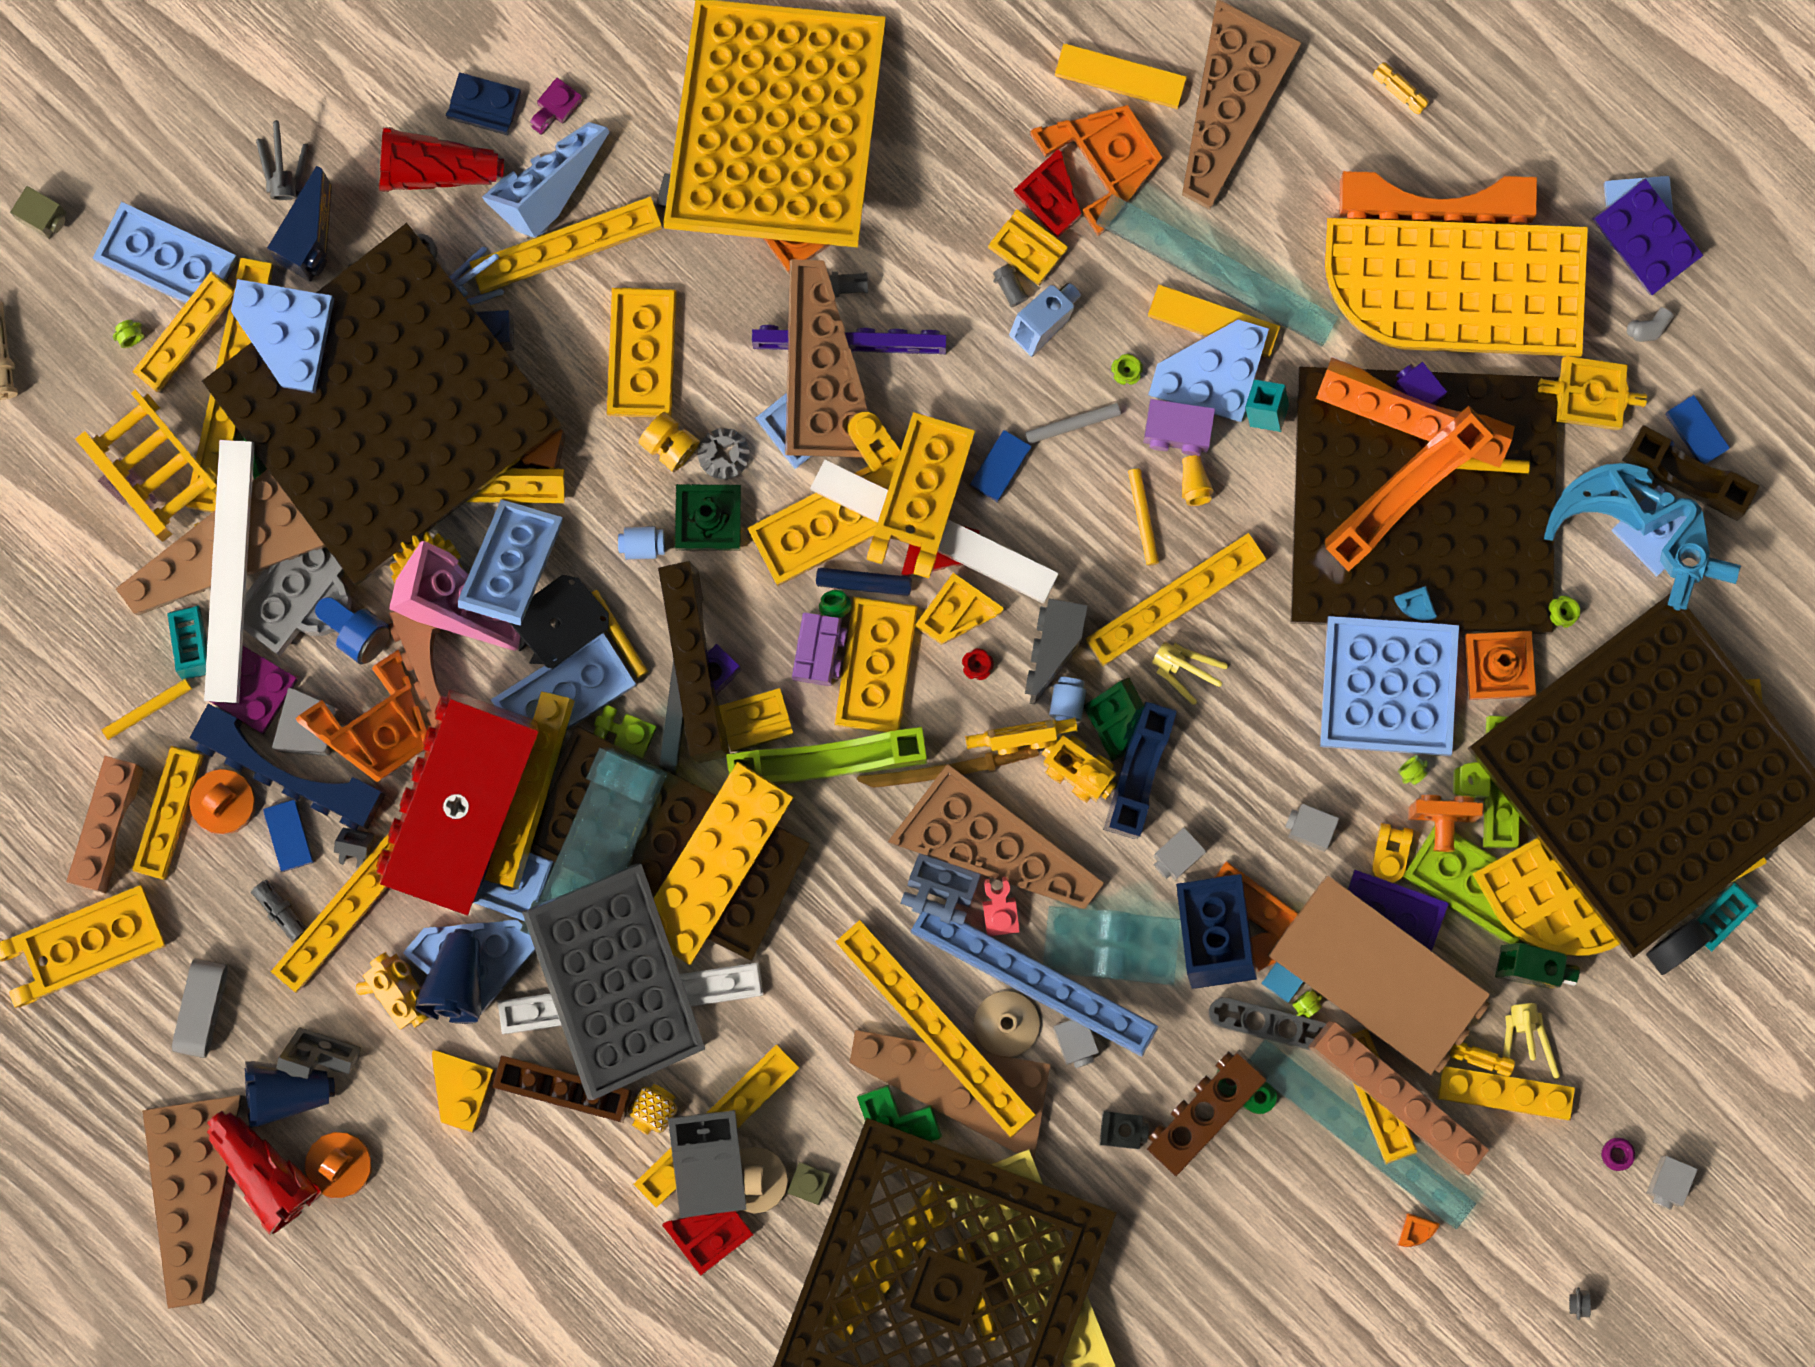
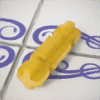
M1383 62L1374 71V78L1381 84H1387L1386 88L1404 104L1407 102L1409 108L1414 113L1420 114L1428 106L1429 100L1421 92L1417 94V89L1399 73L1394 74V69L1387 63Z
M1464 1042L1459 1046L1454 1043L1450 1051L1452 1058L1461 1061L1463 1059L1468 1060L1467 1063L1493 1071V1069L1497 1070V1073L1505 1076H1511L1515 1066L1513 1059L1505 1056L1502 1058L1497 1057L1498 1054L1472 1046V1048L1468 1047V1044Z

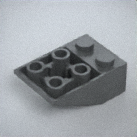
M1049 598L1047 607H1040L1037 631H1042L1041 639H1034L1031 662L1037 663L1036 670H1029L1025 694L1031 695L1030 704H1035L1079 649L1088 605Z
M735 1110L668 1118L680 1218L747 1210Z

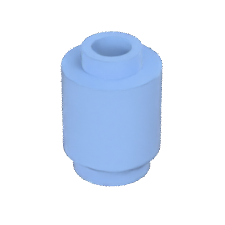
M656 526L624 527V534H618L619 553H625L626 560L657 559V555H665L664 529H656Z
M1059 677L1058 684L1054 685L1049 716L1054 717L1056 721L1076 718V721H1081L1086 696L1083 680Z

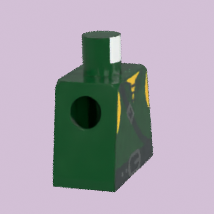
M1515 943L1501 945L1495 978L1548 989L1560 988L1562 983L1575 986L1579 979L1580 968L1566 964V954L1527 944Z

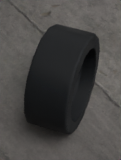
M1693 918L1646 953V956L1659 973L1664 975L1711 940V937L1700 922Z

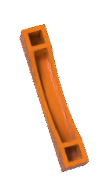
M1343 171L1340 178L1339 217H1347V219L1379 218V220L1411 219V221L1444 220V222L1463 223V221H1476V223L1487 224L1508 222V224L1528 225V223L1533 222L1536 216L1537 177L1504 176L1492 186L1475 194L1460 198L1433 199L1404 192L1385 181L1376 172Z
M1332 357L1316 399L1427 441H1431L1461 413L1404 394L1376 379L1365 370ZM1478 414L1492 428L1494 437L1472 458L1500 468L1512 441L1515 426L1486 415Z
M1468 406L1325 539L1326 549L1349 572L1374 549L1390 528L1423 495L1460 465L1470 460L1494 437L1492 428Z

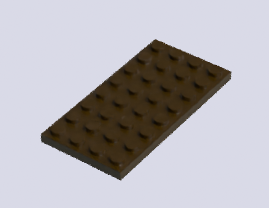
M575 726L554 769L530 850L592 881L599 880L634 864H642L654 899L717 795L580 726ZM776 826L708 937V940L753 961L811 842Z

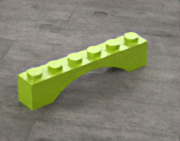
M922 727L889 731L877 735L820 745L726 754L729 775L736 763L740 762L775 785L927 764Z

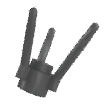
M275 120L273 122L276 171L273 172V177L261 138L256 140L266 179V192L270 193V198L273 200H292L296 198V192L302 190V176L309 146L308 144L302 145L295 178L292 177L291 171H283L280 124L278 120Z

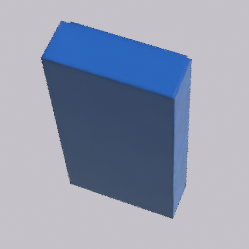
M1694 395L1665 413L1697 461L1706 465L1730 449Z
M1003 430L971 481L970 486L998 503L1031 450V446Z
M296 800L263 809L281 872L314 863Z

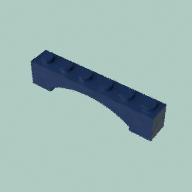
M209 703L207 704L190 736V739L198 743L195 749L212 758L215 752L226 757L224 764L237 771L242 772L244 767L254 771L253 779L269 787L272 782L283 786L284 788L281 793L298 802L301 796L312 801L313 803L310 808L326 816L329 815L330 811L342 816L339 822L357 831L359 826L368 830L386 796L383 792L354 777L351 778L349 783L332 784L309 781L286 773L265 760L250 745L240 729L241 720Z

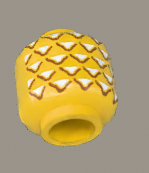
M653 1084L651 1088L642 1087L628 1108L629 1115L634 1119L632 1126L646 1135H649L651 1131L657 1133L664 1132L669 1125L668 1118L674 1117L677 1112V1105L673 1102L676 1097L656 1084Z

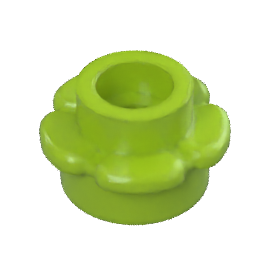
M132 320L122 321L115 327L116 332L112 336L113 340H117L121 348H129L138 344L144 338V334L141 331L142 324Z
M1123 354L1119 359H1115L1111 366L1114 380L1121 385L1126 383L1129 385L1136 384L1141 378L1140 373L1143 372L1141 361L1131 354ZM1124 368H1130V372L1126 373Z
M1560 596L1559 599L1552 600L1549 605V611L1551 612L1550 620L1556 626L1571 627L1580 616L1578 603L1568 596ZM1562 609L1565 610V614H1564V615L1561 613V610H1562Z
M1418 755L1408 759L1398 769V773L1403 780L1402 782L1404 784L1411 782L1413 785H1416L1422 781L1428 774V771L1425 769L1428 766V761H1422Z
M1313 989L1305 992L1292 1003V1006L1297 1011L1296 1015L1301 1016L1304 1014L1306 1018L1311 1017L1322 1008L1319 1001L1323 996H1318Z

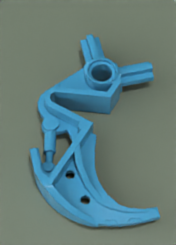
M1628 463L1606 464L1590 470L1569 484L1562 492L1552 511L1544 539L1553 541L1563 521L1570 516L1585 512H1598L1610 515L1633 529L1640 530L1643 536L1680 516H1686L1685 521L1661 551L1660 562L1670 577L1675 578L1668 605L1673 606L1675 610H1686L1694 583L1702 581L1704 576L1736 584L1741 565L1709 557V544L1703 511L1700 505L1689 498L1675 499L1669 492L1661 493L1647 486V484H1652L1654 475L1649 469ZM1633 487L1640 491V494L1657 502L1656 510L1641 509L1629 489ZM1590 492L1591 496L1585 497L1584 493ZM1615 492L1617 496H1611V493ZM1692 558L1698 564L1696 566H1687L1682 560Z

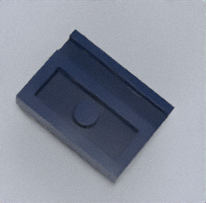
M459 72L446 117L449 120L508 136L511 122H513L521 96V90Z

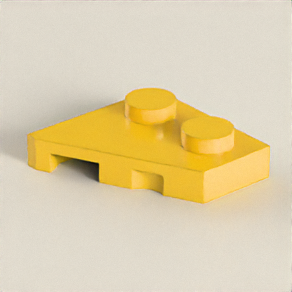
M952 573L915 624V627L940 645H943L1001 615L1004 608L958 575Z
M433 1050L432 1062L441 1123L474 1133L495 1070Z

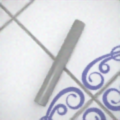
M1118 403L1027 431L1025 432L1027 442L1032 444L1120 416V408Z

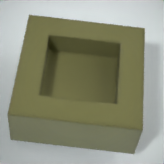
M799 1162L787 1193L819 1205L830 1174Z

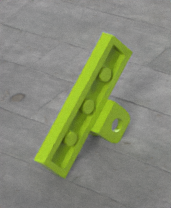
M1487 716L1486 733L1507 717ZM1472 762L1456 768L1453 772V793L1456 796L1484 799L1483 847L1519 848V814L1482 766L1477 762ZM1468 776L1472 779V785L1468 781Z

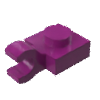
M556 77L537 100L538 106L542 109L530 120V123L533 124L531 128L542 135L554 119L563 124L581 103L582 96Z

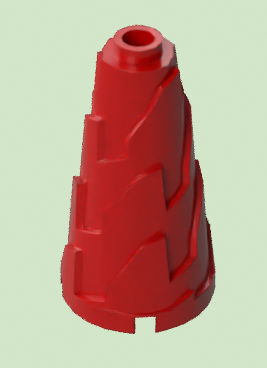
M383 127L379 191L421 190L462 185H492V182H496L497 177L503 178L504 158H498V153H494L492 149L471 147L429 135L393 129V127Z
M220 1111L207 1122L210 1127L207 1131V1134L210 1136L209 1141L229 1167L227 1171L245 1194L243 1198L269 1235L271 1233L275 1234L302 1214L301 1210L306 1204L310 1206L321 1194V1190L315 1183H312L290 1160L286 1161L266 1139L262 1140L240 1117L236 1118L232 1112L225 1114L223 1111Z

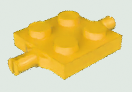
M1565 356L1561 361V372L1558 381L1541 378L1538 386H1540L1538 387V392L1557 395L1556 422L1620 430L1623 427V415L1627 404L1645 407L1647 400H1645L1647 399V394L1629 392L1626 381L1628 365Z
M1076 718L1060 721L1045 720L984 731L982 734L965 736L967 750L987 746L992 751L997 750L999 755L1018 752L1019 746L1031 745V749L1050 747V741L1057 740L1058 734L1078 730Z

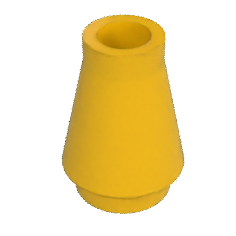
M1197 455L1185 457L1182 459V498L1186 499V504L1189 506L1207 504L1212 500L1211 494L1214 490L1203 467L1201 457Z

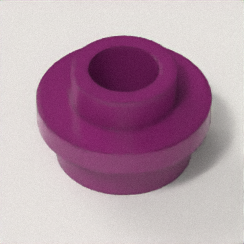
M1610 1139L1602 1148V1161L1611 1170H1626L1635 1160L1634 1147L1626 1139ZM1615 1148L1623 1151V1158L1620 1161H1616L1612 1157V1152Z

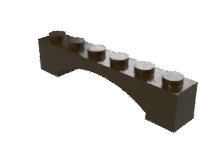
M690 561L659 567L658 571L690 757L698 763L726 758V754H730L726 728L721 717L708 658L703 622V594L699 571Z

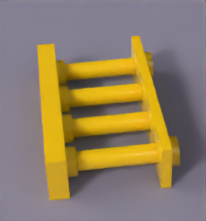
M135 389L131 392V395L139 403L137 407L100 437L96 435L92 438L84 431L75 440L155 536L164 542L172 535V532L167 528V525L170 523L169 519L206 488L210 487L215 494L217 493V475L209 465L203 469L159 417L156 411L160 407L148 393L143 397ZM146 415H149L159 429L122 460L116 459L112 462L106 455L110 450L109 446ZM169 439L180 453L141 485L137 483L132 486L126 478L130 474L129 470L165 440ZM189 462L200 477L163 508L159 509L157 507L153 511L146 502L150 499L149 494Z

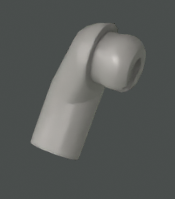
M1661 307L1652 321H1631L1627 326V334L1633 337L1635 341H1655L1662 335L1674 315L1668 309Z

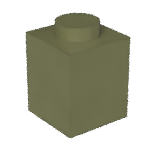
M26 186L10 213L17 221L50 239L53 233H58L63 227L66 211L60 204Z

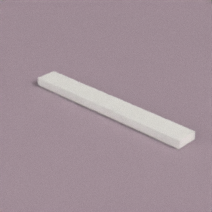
M220 440L204 694V701L239 703L254 442Z
M824 460L810 488L811 491L877 523L888 492L887 489L827 460ZM950 520L947 521L939 546V553L1043 604L1045 603L1059 573ZM913 527L905 529L907 533L912 534L915 532Z
M759 963L680 974L691 1007L764 996ZM551 993L498 1001L503 1035L562 1026Z

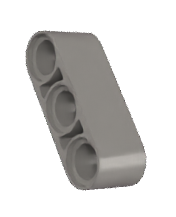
M197 958L193 959L174 1032L173 1052L200 1058L208 1056L227 979L228 966L226 964Z

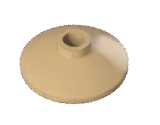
M1002 991L990 995L979 1005L974 1017V1031L979 1043L984 1049L995 1055L1006 1057L1020 1055L1034 1044L1039 1033L1040 1021L1035 1006L1025 996L1016 992ZM1005 1017H1009L1013 1021V1027L1009 1030L1003 1029L1000 1025L1001 1020Z

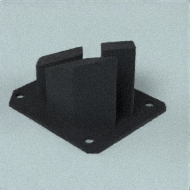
M561 575L533 595L521 626L510 623V625L521 637L519 651L528 645L534 652L529 662L530 664H543L547 668H555L608 630L609 613L579 578ZM569 580H573L575 583L571 585ZM603 616L606 620L601 621L600 617ZM556 618L555 628L550 624V620Z

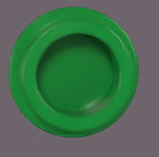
M831 590L824 593L819 603V611L822 616L836 618L844 617L852 607L850 598L841 590Z

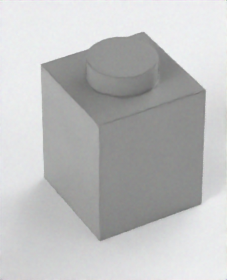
M1301 804L1298 811L1291 810L1285 827L1291 829L1288 838L1325 852L1339 818Z
M1182 828L1154 854L1153 857L1157 862L1153 865L1164 878L1167 879L1171 876L1176 881L1206 851L1185 828Z
M1074 1020L1053 1027L1066 1065L1074 1063L1075 1068H1079L1094 1062L1092 1056L1099 1052L1089 1028Z
M1661 1156L1646 1194L1654 1197L1653 1203L1669 1210L1672 1209L1673 1205L1677 1207L1683 1206L1698 1169L1671 1157Z

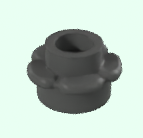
M1580 1287L1576 1288V1294H1569L1570 1314H1576L1577 1320H1580V1317L1590 1318L1591 1315L1590 1291L1580 1290Z

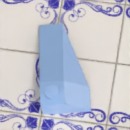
M591 122L586 123L557 142L556 150L551 154L542 157L537 155L530 160L532 166L518 175L512 171L503 177L482 196L483 200L517 232L534 238L543 234L561 213L610 133L608 128Z

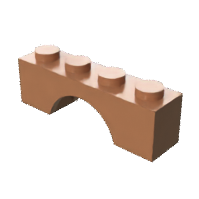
M104 756L66 882L106 894L116 863L115 847L118 832L129 805L135 800L144 768L134 763Z

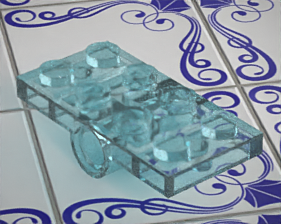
M1049 906L1043 965L1063 975L1174 985L1180 919L1135 915L1112 910L1095 911Z

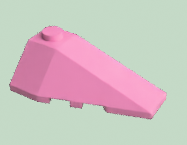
M426 541L420 542L395 581L389 609L416 622L513 651L518 650L521 637L509 622L458 608V599L469 575L457 564L459 560L451 553Z

